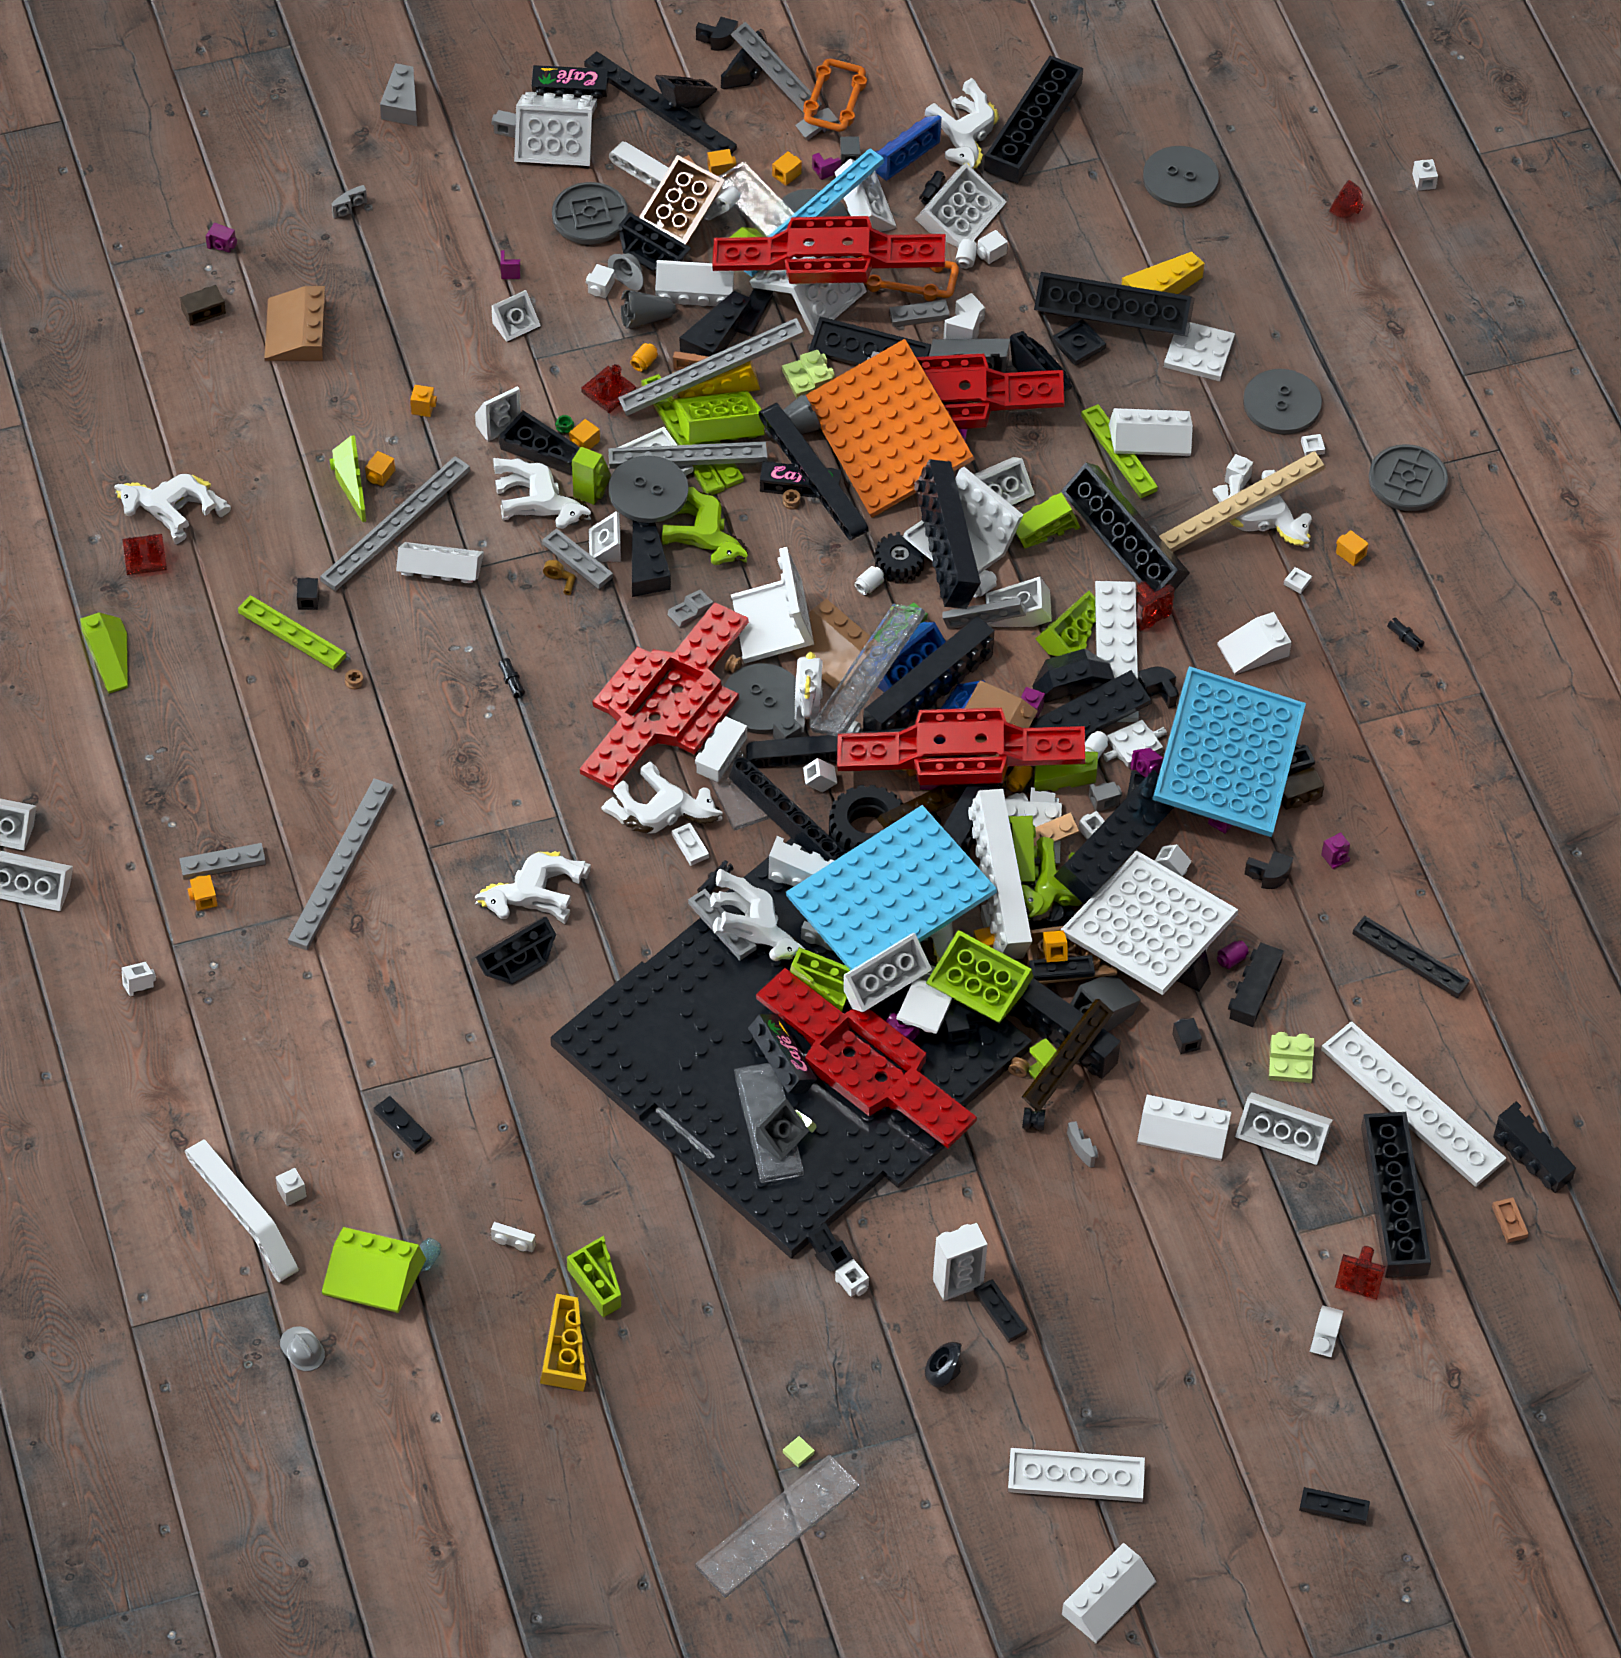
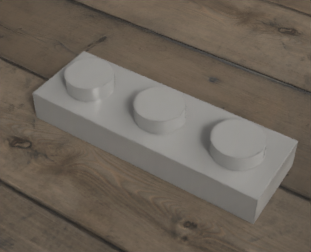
M946 300L889 307L893 327L947 320L950 316Z

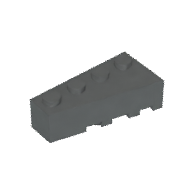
M933 339L929 356L984 353L989 369L1006 373L1010 339Z

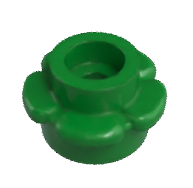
M568 415L558 417L555 422L556 430L560 433H569L575 426L574 421Z

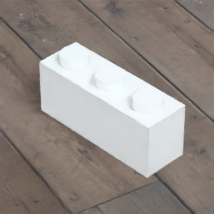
M725 716L723 721L717 724L712 738L709 737L707 739L703 752H699L695 759L697 773L719 782L747 739V725Z

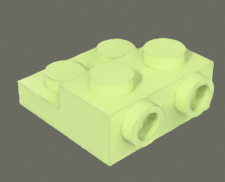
M819 350L800 355V360L782 365V371L796 399L800 395H806L835 378L833 369L826 366L827 358L825 354H820Z
M1278 1032L1276 1035H1272L1270 1041L1269 1080L1311 1083L1314 1038H1309L1307 1034H1299L1297 1037L1288 1036L1285 1032Z

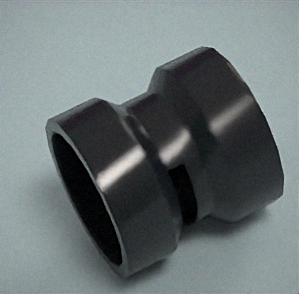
M1024 1107L1022 1128L1029 1129L1033 1127L1043 1131L1046 1109L1033 1111L1031 1108Z

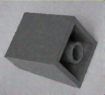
M1117 975L1099 977L1080 985L1070 1005L1085 1014L1094 1000L1100 999L1114 1012L1103 1027L1106 1031L1110 1032L1134 1014L1141 999Z

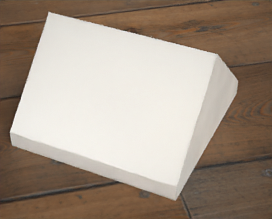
M526 290L492 305V323L505 341L514 339L541 326Z
M977 307L945 320L944 339H977L981 309Z
M617 511L589 528V554L598 562H621L619 512Z

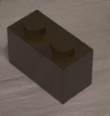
M216 285L180 297L181 309L190 326L226 314L225 301Z
M1314 767L1287 776L1281 800L1285 810L1298 808L1304 803L1317 801L1323 796L1324 784Z

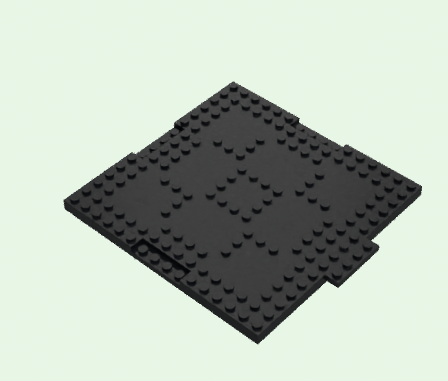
M790 838V839L786 842V844H788V845H790V846H792L793 843L799 845V844H798L795 840H793L792 838ZM801 846V849H800V850L809 853L807 850H805V849ZM769 857L743 877L752 886L763 889L771 895L775 906V915L778 916V928L789 933L791 937L796 938L805 950L845 965L834 951L827 950L825 947L817 944H810L801 939V927L804 921H808L786 896V891L793 888V886L777 883L769 879ZM729 889V890L726 891V892L728 893V892H736V891H734L733 889ZM733 905L721 906L728 913L745 916L743 911ZM700 917L646 963L640 962L550 1037L551 1046L792 1259L810 1243L806 1234L824 1223L830 1226L884 1177L899 1188L943 1150L945 1146L898 1110L884 1107L868 1116L816 1074L817 1081L807 1093L788 1094L748 1027L759 1014H775L756 999V994L784 968L790 971L794 959L774 961L769 956V952L774 947L766 944H756L754 952L739 960ZM926 956L929 964L936 967V964ZM912 983L869 1009L884 1021H887L892 1013H899ZM848 999L842 1011L844 1014L852 1010ZM986 1017L985 1022L969 1024V1039L948 1043L944 1030V1020L937 1034L925 1032L920 1028L919 1035L912 1041L926 1052V1062L920 1073L964 1107L1005 1073L1011 1065L1013 1058H1022L1030 1051L1032 1046V1040L1005 1017L1000 1024ZM781 1019L805 1058L812 1046L801 1033ZM849 1027V1031L853 1032L864 1043L870 1045L873 1050L884 1056L895 1067L901 1069L904 1074L907 1072ZM847 1048L843 1051V1054L847 1057H852L855 1055V1051ZM879 1073L875 1076V1079L879 1082H884L887 1080V1076ZM786 1098L794 1110H798L816 1124V1129L813 1133L809 1131L780 1160L756 1143V1127Z

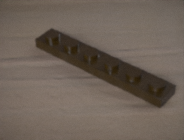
M968 784L940 785L881 814L877 821L885 829L921 805L932 815L958 802Z
M1100 999L1094 1000L1023 1094L1022 1098L1035 1111H1040L1113 1015L1114 1012Z

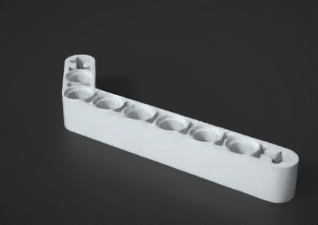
M624 141L609 153V158L613 164L654 189H657L669 169ZM733 186L720 190L704 219L711 220L727 212L741 199L740 192Z
M203 1139L186 1149L185 1154L192 1166L254 1238L275 1279L281 1282L298 1272L297 1264L272 1218L212 1147Z

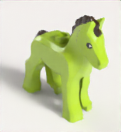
M688 487L687 501L677 514L689 513L696 516L694 526L663 524L662 544L668 545L672 542H680L702 549L716 550L711 555V563L714 565L735 560L747 563L748 550L744 546L745 543L734 535L722 532L724 531L725 519L721 518L720 500L710 493L707 494L697 491L694 487Z
M1041 837L1036 841L1038 847L1037 856L1041 860V866L1035 890L1021 884L1028 922L1030 920L1042 921V919L1048 918L1053 911L1054 902L1059 903L1061 906H1080L1083 904L1054 877L1059 870H1056L1054 840L1052 838ZM1074 852L1070 853L1069 859L1073 856Z

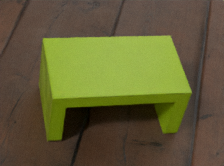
M1046 1038L1032 1046L1029 1051L1038 1061L1027 1070L1034 1080L1057 1051Z

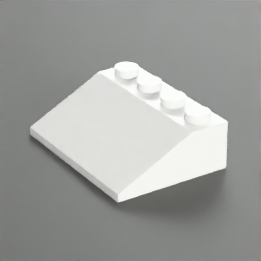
M965 163L950 177L915 220L931 234H946V242L958 248L964 239L974 241L1005 205L1006 201Z

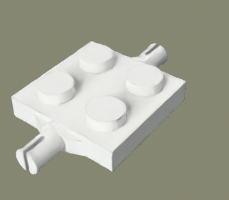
M1140 720L1111 733L1107 737L1109 739L1108 743L1112 746L1113 750L1103 754L1104 760L1108 762L1117 757L1129 768L1131 767L1133 750L1151 748L1160 754L1163 752V746L1158 741V738L1167 735V731L1164 727L1152 731L1143 720Z

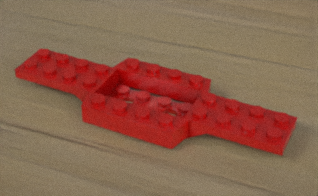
M869 216L791 217L787 229L773 237L714 238L712 268L713 271L785 270L789 284L867 283L870 273L874 268L945 267L946 234L887 235L872 228ZM844 241H853L851 245L843 244ZM805 242H814L812 246L804 245ZM813 256H814L815 258H819V259H801V258H803V257H813ZM823 256H833V257H835V258H822V257H823ZM842 256H853V257H855V258H841V257H842Z
M984 353L916 357L942 402H977L979 400L983 402L944 405L955 426L959 429L986 428L991 411L1064 407L1063 370L1003 373L989 369ZM964 382L971 385L967 390H962L959 386Z
M1002 707L919 710L915 725L900 732L838 734V771L915 769L920 785L1003 783L1008 766L1085 764V726L1021 728L1006 722ZM978 736H985L987 738L983 743H978L975 739ZM937 737H943L946 740L943 744H936L934 742ZM987 754L989 756H994L996 754L999 755L998 757H972L975 755ZM955 755H967V756H970V757H965V758H932V757H934V756H947V757H953V756H955Z
M786 968L756 994L758 1001L775 1014H778L781 1019L801 1033L812 1047L805 1060L813 1073L868 1116L884 1107L898 1110L948 1149L977 1121V1117L920 1073L926 1062V1052L870 1009L864 1012L852 1009L844 1014ZM849 1027L907 1072L904 1074L901 1069L895 1067L884 1056L873 1050L870 1045L864 1043L853 1032L849 1031ZM851 1048L855 1051V1055L847 1057L843 1054V1051ZM883 1073L887 1076V1080L879 1082L875 1079V1076Z

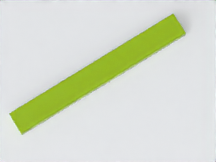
M658 374L641 380V384L645 386L661 379V376ZM672 396L653 404L677 445H695L688 443L683 436ZM712 464L692 465V473L703 492L714 495L725 491V486Z

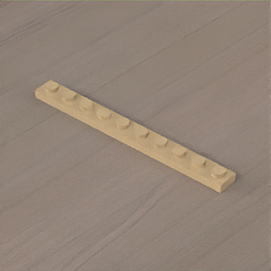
M1314 451L1161 534L1159 537L1174 552L1323 471L1325 465Z

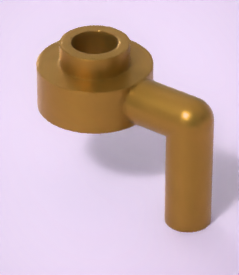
M557 560L545 562L543 568L544 575L550 579H559L561 577L566 579L563 593L571 595L576 576L565 571L564 566Z

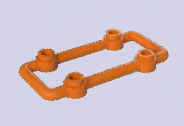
M829 58L824 60L823 64L816 68L815 76L817 80L810 100L804 102L805 122L837 132H843L848 126H851L855 118L853 110L859 92L865 89L867 83L865 69L859 65ZM829 66L858 73L852 77L851 85L853 90L847 107L840 112L839 121L841 124L814 118L818 112L819 105L817 100L823 83L830 78L831 69Z
M945 261V267L931 268L934 272H941L944 268L951 269L946 291L939 290L934 284H926L924 287L884 281L876 274L870 275L867 283L863 284L871 292H877L880 288L922 294L925 300L934 301L937 297L949 298L953 295L959 266L955 262Z

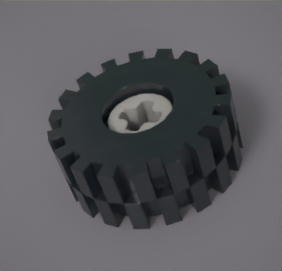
M896 532L895 536L890 533L888 538L884 536L881 538V542L878 541L877 548H875V567L882 570L884 573L883 578L887 577L889 582L893 579L896 584H899L901 580H903V583H908V579L913 581L915 576L919 577L921 575V571L924 569L925 555L908 542L903 535H900V532Z

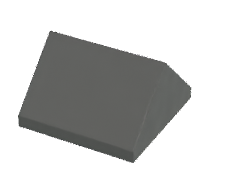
M784 1098L756 1127V1143L782 1160L809 1132V1129L789 1101Z

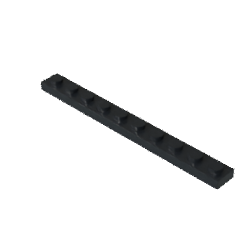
M598 51L584 61L586 68L608 69V82L710 151L730 149L732 154L737 150L736 143L682 107L675 108L669 105V101L661 93Z

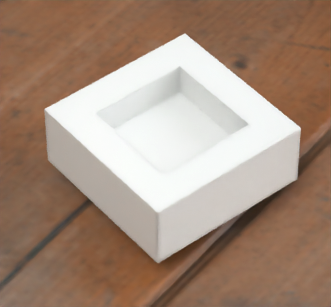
M1321 434L1301 437L1305 456L1314 451L1317 455L1325 454Z
M1294 567L1284 580V585L1301 594L1311 582L1312 576Z

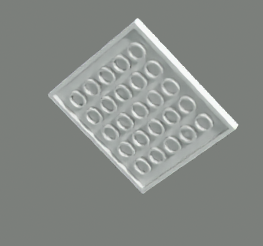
M1136 850L1061 928V931L1064 930L1067 939L1163 995L1238 915V909Z

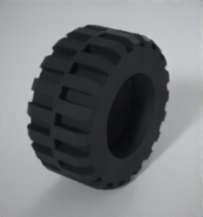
M859 785L856 789L852 787L846 790V794L841 793L831 806L829 836L848 853L881 832L863 833L854 829L850 825L851 822L860 817H875L878 819L881 814L904 803L900 798L897 799V795L891 791L889 793L884 787L876 788V785H870V787Z

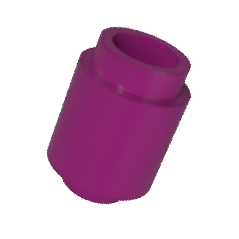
M1241 940L1238 942L1234 941L1218 951L1217 961L1222 967L1230 969L1246 959V956L1249 954L1248 947Z

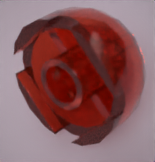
M1348 180L1332 203L1329 212L1339 218H1349L1354 213L1359 214L1364 206L1361 203L1363 200L1361 188L1353 181Z

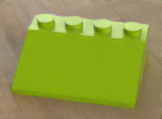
M748 391L673 399V405L683 436L688 443L696 445L706 441L719 442L724 439L738 440L742 437L756 438L764 435V425L758 414L762 409Z
M958 930L926 984L1000 1024L1024 994L1033 979V973L1031 968Z
M343 1227L333 1246L322 1294L399 1313L426 1258L418 1244Z

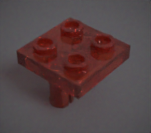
M614 364L612 367L607 366L582 386L581 393L605 411L611 413L621 404L618 397L636 390V386L621 375V367Z
M162 534L122 539L127 575L167 570Z
M1145 581L1137 585L1136 590L1140 594L1136 597V604L1138 605L1136 628L1142 631L1152 627L1157 621L1166 619L1171 615L1175 589L1169 584L1154 592Z
M1369 1246L1362 1247L1359 1258L1343 1254L1335 1288L1377 1300L1386 1266L1371 1262L1374 1249Z

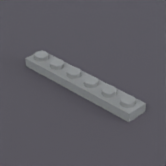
M744 22L733 31L731 36L803 112L804 102L810 100L811 91L758 34ZM817 100V103L820 107L822 103L819 100Z

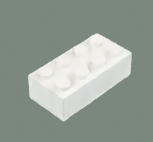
M977 1223L963 1225L958 1230L944 1232L936 1237L933 1281L943 1301L970 1292L984 1283L987 1242Z

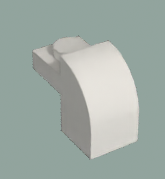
M1322 1305L1310 1352L1332 1357L1344 1311Z

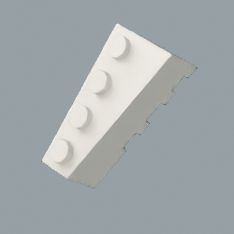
M777 836L769 855V879L794 887L834 860L831 859L827 862L820 854L804 852L800 850L801 846L795 843L790 846L783 842V838Z

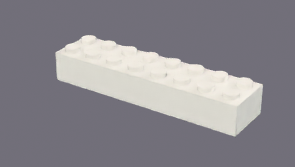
M1003 789L979 790L973 799L972 806L969 807L968 814L969 819L973 821L972 836L977 842L976 856L980 858L981 863L979 869L997 888V893L988 898L986 904L987 914L991 916L990 932L994 934L995 938L993 947L1012 959H1023L1032 943L1004 791Z

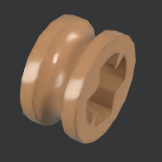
M792 489L785 491L783 494V506L787 509L798 508L800 505V493Z
M734 654L730 655L725 664V671L731 670L733 674L739 670L742 665V658H736Z
M356 669L348 671L345 675V685L353 690L360 688L363 685L362 672Z
M1015 1057L1012 1059L1008 1071L1014 1076L1025 1077L1029 1069V1063L1022 1058Z

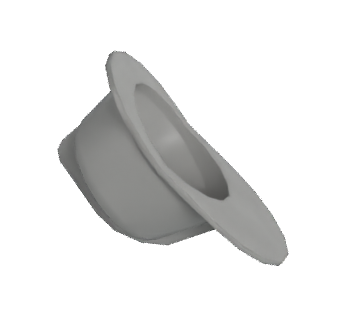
M613 254L609 257L608 268L614 269L615 278L633 291L640 290L643 286V275L638 259L632 254Z
M301 1326L292 1327L282 1334L280 1347L297 1369L312 1371L323 1363L325 1358L324 1348L308 1328Z

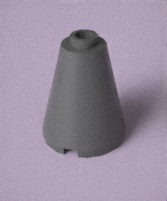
M632 290L623 291L621 300L625 299L624 305H621V319L626 329L669 319L676 311L675 303L670 298Z
M805 394L800 395L783 409L801 435L821 429L817 415L811 408V403ZM765 428V432L768 438H773L771 434L768 432V430Z

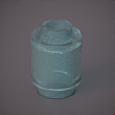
M427 1238L420 1244V1248L426 1258L421 1271H429L441 1253L440 1243L432 1238Z

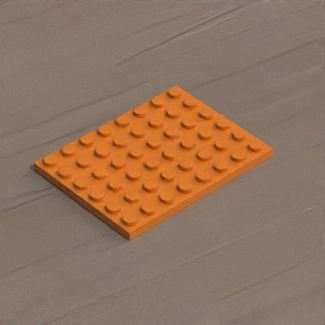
M905 339L806 394L811 403V408L815 411L820 422L821 430L871 518L917 493L914 489L915 482L919 479L922 468L926 466L929 459L951 461L953 472L975 460Z

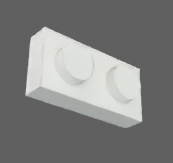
M691 823L672 830V836L690 866L709 858L707 849Z
M493 1223L491 1228L492 1240L501 1245L514 1246L520 1251L533 1252L536 1246L535 1234L500 1223Z

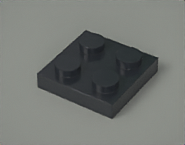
M1083 319L1052 336V342L1075 366L1106 349V343Z

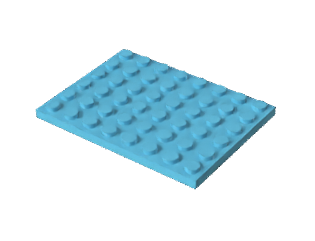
M1189 666L1152 800L1272 837L1306 703Z
M921 805L786 891V896L851 971L912 933L916 934L920 943L996 894L997 888L927 809Z

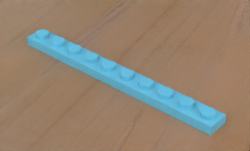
M868 149L791 217H822L884 163V158L872 149ZM791 217L787 219L782 225H780L775 231H773L768 237H773L776 234L786 230ZM760 270L744 272L753 277Z

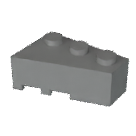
M395 63L380 103L382 120L417 126L413 66Z

